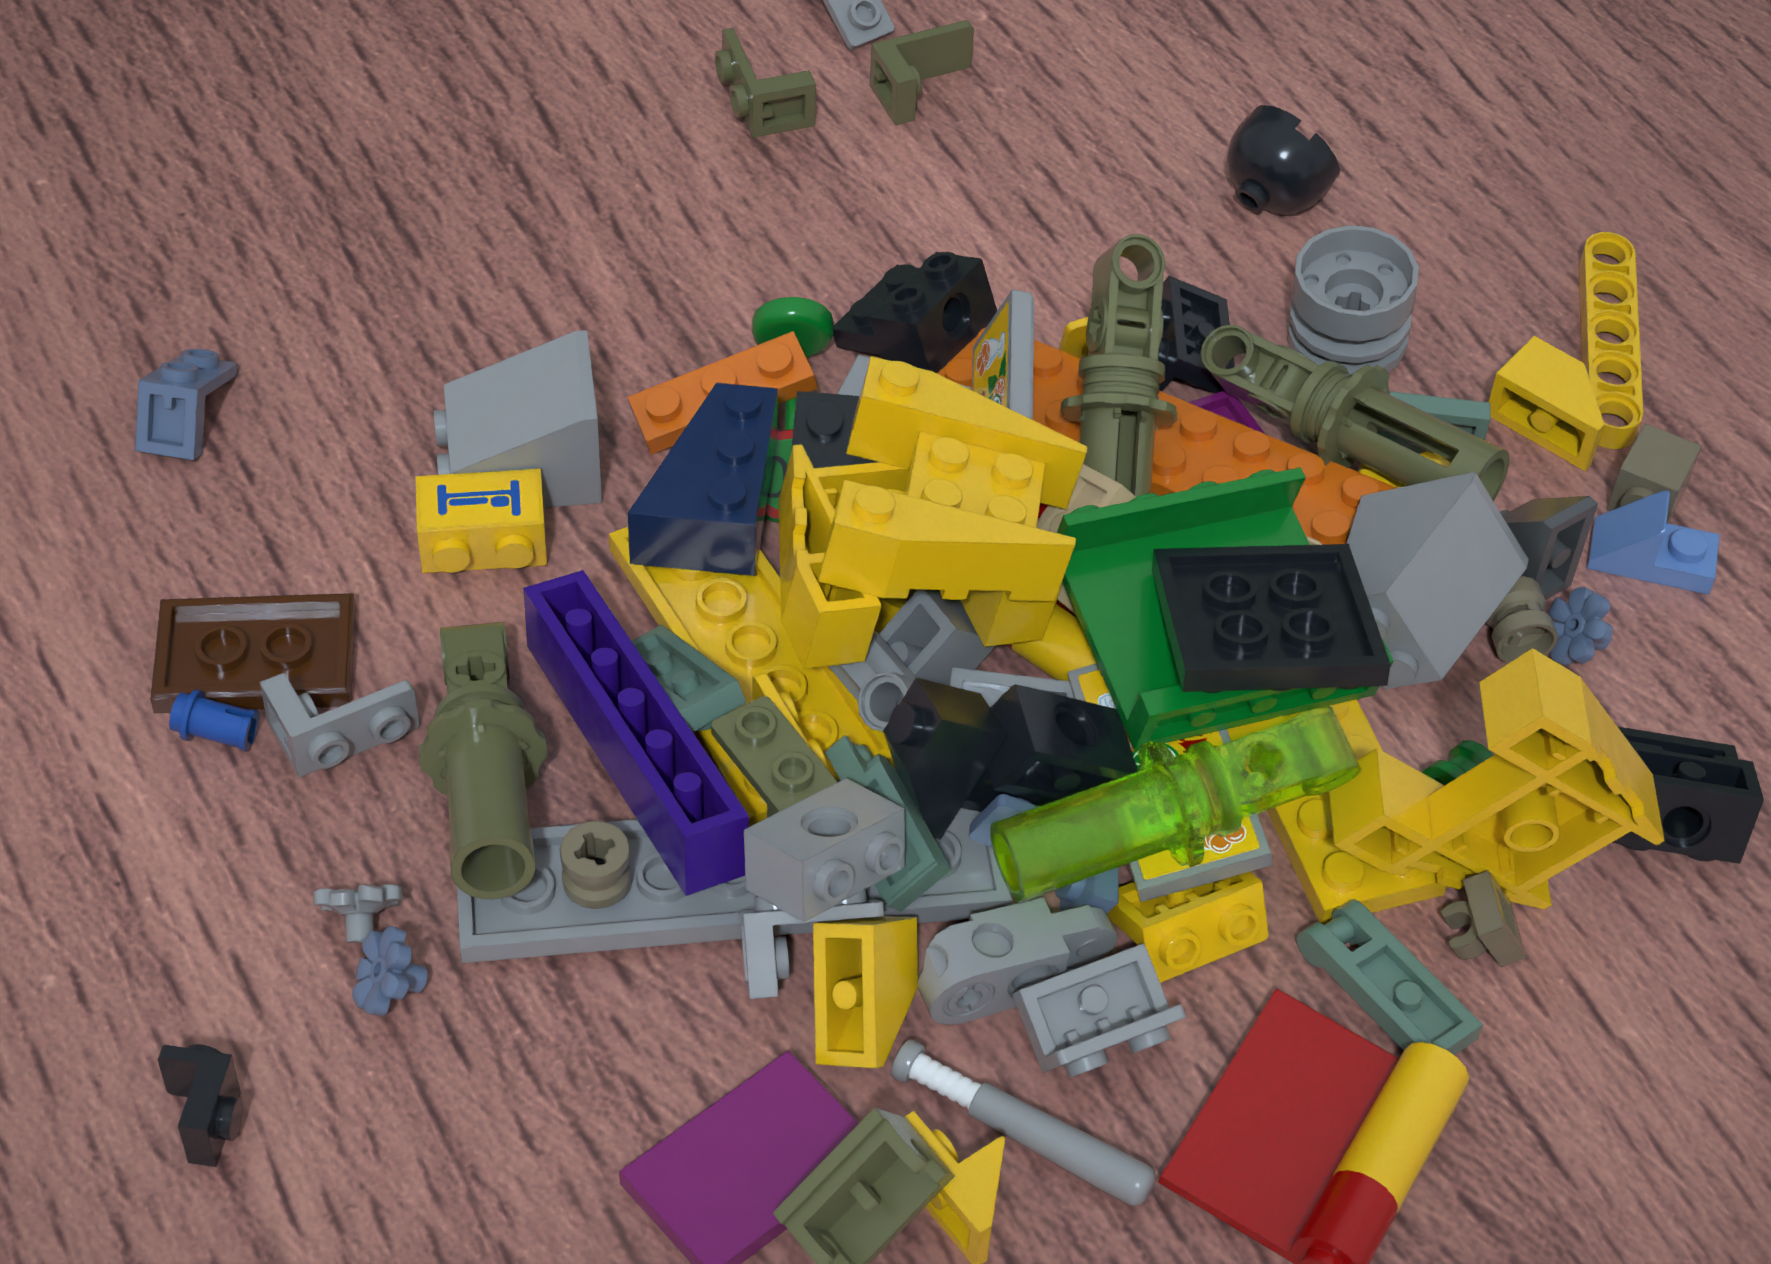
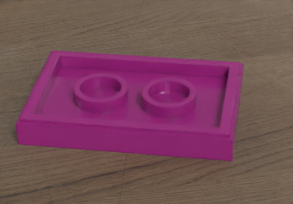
M787 1051L620 1170V1185L692 1264H741L787 1230V1227L777 1220L773 1212L859 1123Z

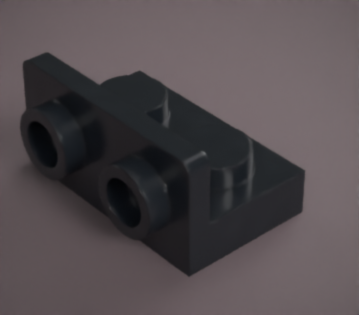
M1168 276L1163 282L1161 307L1163 313V333L1158 353V361L1165 365V380L1159 383V391L1162 392L1174 377L1184 380L1192 386L1201 387L1214 393L1224 391L1205 367L1201 358V349L1206 337L1213 330L1224 325H1230L1227 299ZM1234 357L1228 362L1226 369L1235 367Z

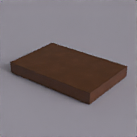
M354 593L161 599L150 697L153 712L171 713L180 692L191 694L195 689L202 690L205 693L206 699L248 710H265L260 682L285 673L297 695L309 694L316 708L340 707L350 703L352 697L356 614Z

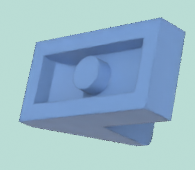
M1661 491L1595 517L1586 569L1709 595L1716 576L1720 534L1666 523L1670 491Z

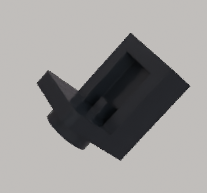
M194 1044L186 1048L163 1045L157 1060L166 1091L171 1095L187 1097L178 1123L187 1161L191 1164L217 1167L225 1140L234 1141L236 1139L243 1115V1101L240 1098L241 1090L233 1057L231 1054L221 1053L219 1050L206 1045Z

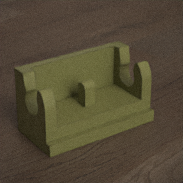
M874 1107L773 1212V1215L781 1224L787 1227L816 1264H870L955 1176L906 1117Z

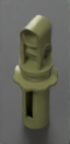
M1141 234L1124 237L1100 255L1094 264L1092 301L1086 331L1088 356L1079 360L1078 369L1079 377L1084 379L1082 381L1083 391L1081 395L1063 399L1060 410L1063 411L1062 416L1066 419L1081 422L1080 443L1087 446V453L1083 464L1122 484L1136 497L1151 493L1155 430L1158 429L1157 426L1171 425L1177 421V407L1169 402L1160 400L1158 396L1159 383L1165 380V365L1158 361L1159 346L1163 333V313L1161 307L1165 257L1162 249L1153 239ZM1120 257L1129 259L1135 265L1138 272L1137 281L1131 280L1123 274L1119 265Z
M1237 325L1218 327L1203 342L1201 349L1202 361L1224 391L1253 405L1271 418L1290 425L1291 433L1295 438L1305 443L1316 442L1318 456L1322 458L1325 466L1330 461L1349 468L1357 461L1406 486L1476 472L1493 501L1505 481L1509 468V454L1506 450L1391 396L1388 388L1390 376L1383 367L1378 365L1372 367L1367 364L1358 369L1353 375H1350L1347 368L1339 363L1326 361L1318 365L1289 347L1276 345ZM1246 353L1245 358L1238 366L1226 369L1228 362L1234 356ZM1383 429L1451 462L1449 468L1440 465L1377 434V430Z
M505 621L440 627L445 685H447L448 694L438 704L434 719L427 726V736L423 743L419 745V762L421 770L431 777L433 787L440 793L448 796L450 868L455 885L464 893L476 898L501 899L512 896L524 889L530 883L535 873L534 844L529 828L526 789L539 777V767L547 759L546 736L535 725L534 716L526 711L525 705L519 696L508 689L507 679H510Z

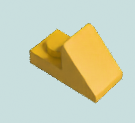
M912 1111L904 1117L908 1119L955 1176L925 1208L971 1264H983L988 1258L1006 1138L1001 1136L959 1163L955 1148L946 1135L938 1129L931 1131L915 1111Z

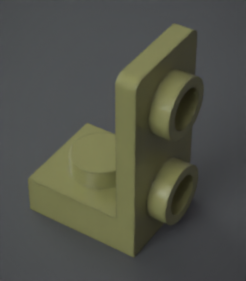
M968 20L871 44L869 86L894 125L915 120L916 97L920 96L922 91L921 80L967 69L971 66L974 28Z
M734 28L723 29L722 50L715 52L717 75L721 83L729 84L733 112L737 118H744L752 138L815 126L816 83L810 70L757 80Z
M767 696L759 697L713 720L711 723L713 737L766 802L767 818L837 783L833 775Z

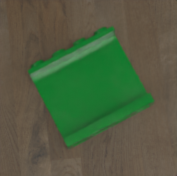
M1301 467L1280 472L1262 470L1245 479L1220 484L1213 481L1202 482L1191 487L1189 490L1160 496L1155 493H1147L1137 496L1129 502L1100 508L1095 505H1087L1063 515L1057 533L1076 538V543L1062 582L1134 750L1370 697L1376 694L1380 686L1358 687L1355 689H1341L1337 687L1299 688L1287 691H1273L1270 689L1232 690L1219 693H1205L1202 691L1183 692L1152 573L1154 549L1310 545L1292 508L1306 478ZM1382 639L1389 661L1392 665L1394 660L1385 644L1384 639Z

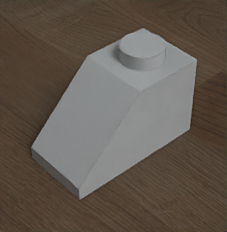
M917 589L879 634L916 677L949 686L952 667L975 670L995 647L983 646L960 600L942 599L940 591ZM902 692L897 698L896 706L900 704V702L903 699Z

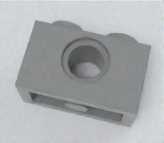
M845 778L744 830L746 890L803 923L905 868V808Z

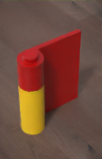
M1276 988L1164 1169L1158 1183L1294 1264H1370L1469 1083V1074L1466 1067L1456 1056L1446 1049L1430 1043H1411L1405 1048L1399 1059Z

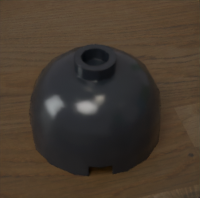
M1259 105L1241 122L1230 141L1227 166L1231 180L1237 188L1235 194L1239 201L1248 209L1254 212L1265 210L1271 214L1294 215L1314 206L1328 193L1340 174V167L1330 147L1317 133L1308 140L1295 129L1302 120L1275 106Z

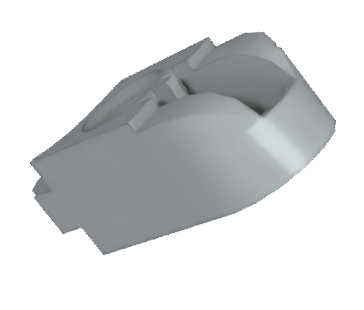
M1044 897L971 914L969 921L951 925L934 936L925 952L923 972L917 982L918 989L931 1019L938 1024L955 1025L966 1023L1017 1007L1012 994L1018 990L1101 959L1114 948L1118 940L1117 933L1107 913L1102 908L1085 905L1051 913Z

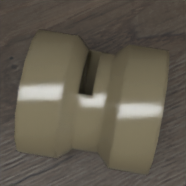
M1521 576L1486 621L1493 628L1491 637L1498 657L1506 663H1510L1532 648L1543 655H1547L1554 649L1559 639L1552 617L1544 612L1546 601L1540 584L1533 578Z

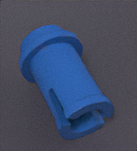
M195 689L191 694L184 692L178 694L170 713L169 728L172 731L179 732L180 738L184 741H191L195 736L237 747L239 750L247 752L256 738L260 713L258 710H248L206 699L205 693L202 690Z

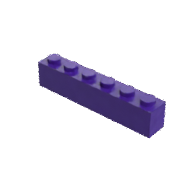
M584 570L524 587L528 649L685 896L745 876L744 830L749 828L748 813Z

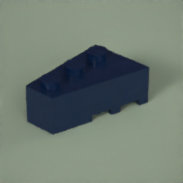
M716 383L627 513L630 564L755 576L777 444L778 388Z

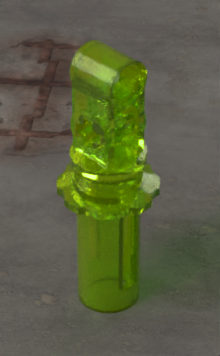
M1330 706L1306 711L1285 723L1251 733L1217 747H1214L1208 741H1201L1190 745L1186 753L1174 757L1172 752L1162 742L1154 743L1150 741L1142 744L1139 749L1140 769L1137 772L993 822L990 826L992 849L1001 876L1009 892L1019 903L1165 850L1170 851L1171 856L1179 865H1189L1191 868L1203 861L1205 837L1215 834L1225 837L1234 834L1240 830L1242 819L1263 813L1305 796L1320 795L1336 789L1355 778L1362 768L1333 708ZM1247 766L1249 767V769H1250V771H1251L1252 773H1249V772L1246 770V767H1247ZM1265 773V775L1268 777V779L1265 780V778H1264V776H1263L1262 774Z

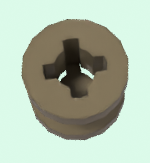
M602 821L584 822L570 829L563 837L560 846V858L563 868L562 883L566 895L572 902L581 907L591 909L610 907L621 901L628 892L631 883V872L628 863L630 848L625 834L620 828ZM594 858L604 859L605 863L597 864Z

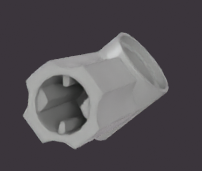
M875 629L865 662L828 666L858 701L859 714L864 723L873 730L883 731L888 724L900 693L902 692L904 698L915 678H920L912 673Z

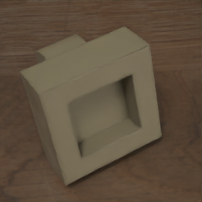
M1489 870L1464 879L1463 882L1469 902H1453L1441 910L1443 919L1452 930L1471 924L1467 933L1449 940L1450 947L1458 958L1462 960L1473 959L1481 955L1486 948L1501 967L1527 958L1512 903Z

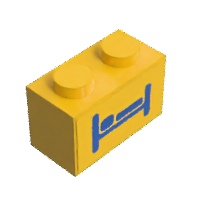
M541 469L415 476L417 537L422 573H455L467 570L517 569L547 565Z

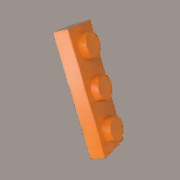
M794 331L630 395L627 398L649 452L652 455L674 446L716 383L778 388V404L797 397V391L811 392L818 388L814 373Z

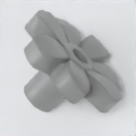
M396 884L380 887L376 885H359L358 890L344 888L338 890L318 889L313 892V906H321L322 911H335L340 916H345L346 943H363L368 933L374 930L373 914H377L384 908L397 907L399 905L398 901H403L402 886Z

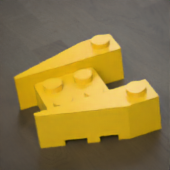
M871 356L856 407L846 454L908 469L904 494H900L878 486H868L844 479L828 535L818 582L881 598L907 599L910 589L940 590L942 599L966 600L969 590L1006 591L1008 601L1055 602L1075 547L1076 538L1037 528L1040 503L1067 509L1087 453V446L935 372L913 367L902 361H889Z
M793 445L778 501L781 622L803 669L865 662L882 606L877 596L818 582L828 535L844 479L904 494L908 469L881 462L813 468L803 445ZM1062 584L1055 602L1008 601L1006 591L969 590L966 600L960 601L984 647L1043 640Z
M1533 648L1479 682L1488 750L1495 753L1492 757L1463 773L1450 783L1443 785L1376 748L1328 779L1334 846L1384 872L1405 876L1410 871V867L1436 873L1438 885L1459 890L1464 886V879L1489 870L1511 902L1543 910L1552 906L1548 879L1632 831L1656 846L1665 841L1654 778L1651 771L1583 679Z

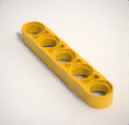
M1599 232L1591 235L1586 240L1579 263L1581 358L1585 364L1601 415H1618L1628 423V425L1616 427L1604 422L1605 425L1598 445L1608 449H1622L1630 446L1635 441L1644 413L1636 252L1633 244L1627 238L1612 232ZM1604 254L1612 256L1620 263H1603L1597 260L1594 255ZM1595 294H1612L1622 302L1614 304L1604 302L1597 298ZM1600 332L1616 334L1624 342L1619 344L1606 342L1596 334ZM1602 372L1617 374L1626 383L1620 385L1607 383L1598 374Z

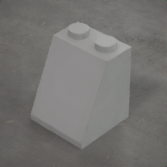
M587 330L571 332L444 384L445 409L434 410V424L437 447L448 446L449 454H437L438 475L541 469L544 508L602 503L598 417Z
M1476 472L1361 496L1346 544L1350 546L1381 638L1384 639L1394 660L1390 667L1388 684L1383 686V688L1386 690L1442 680L1527 569L1528 557Z

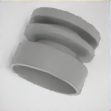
M1342 226L1327 229L1309 239L1297 254L1287 339L1290 348L1303 354L1318 365L1326 361L1339 363L1347 368L1350 375H1353L1358 369L1367 364L1372 367L1378 365L1385 368L1388 372L1395 369L1407 353L1411 318L1416 297L1419 266L1412 251L1396 236L1373 227Z

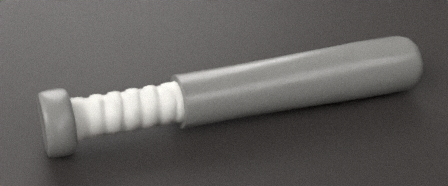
M907 1040L900 1048L891 1067V1075L896 1080L902 1083L917 1080L919 1084L926 1085L930 1090H935L938 1094L948 1097L949 1100L958 1102L960 1106L967 1107L969 1116L1010 1137L1127 1205L1139 1206L1149 1197L1154 1187L1156 1176L1153 1168L1148 1164L1017 1099L988 1082H984L982 1085L973 1082L972 1079L964 1077L961 1073L953 1071L950 1067L943 1066L939 1061L932 1060L931 1057L925 1055L926 1049L924 1045L915 1040Z

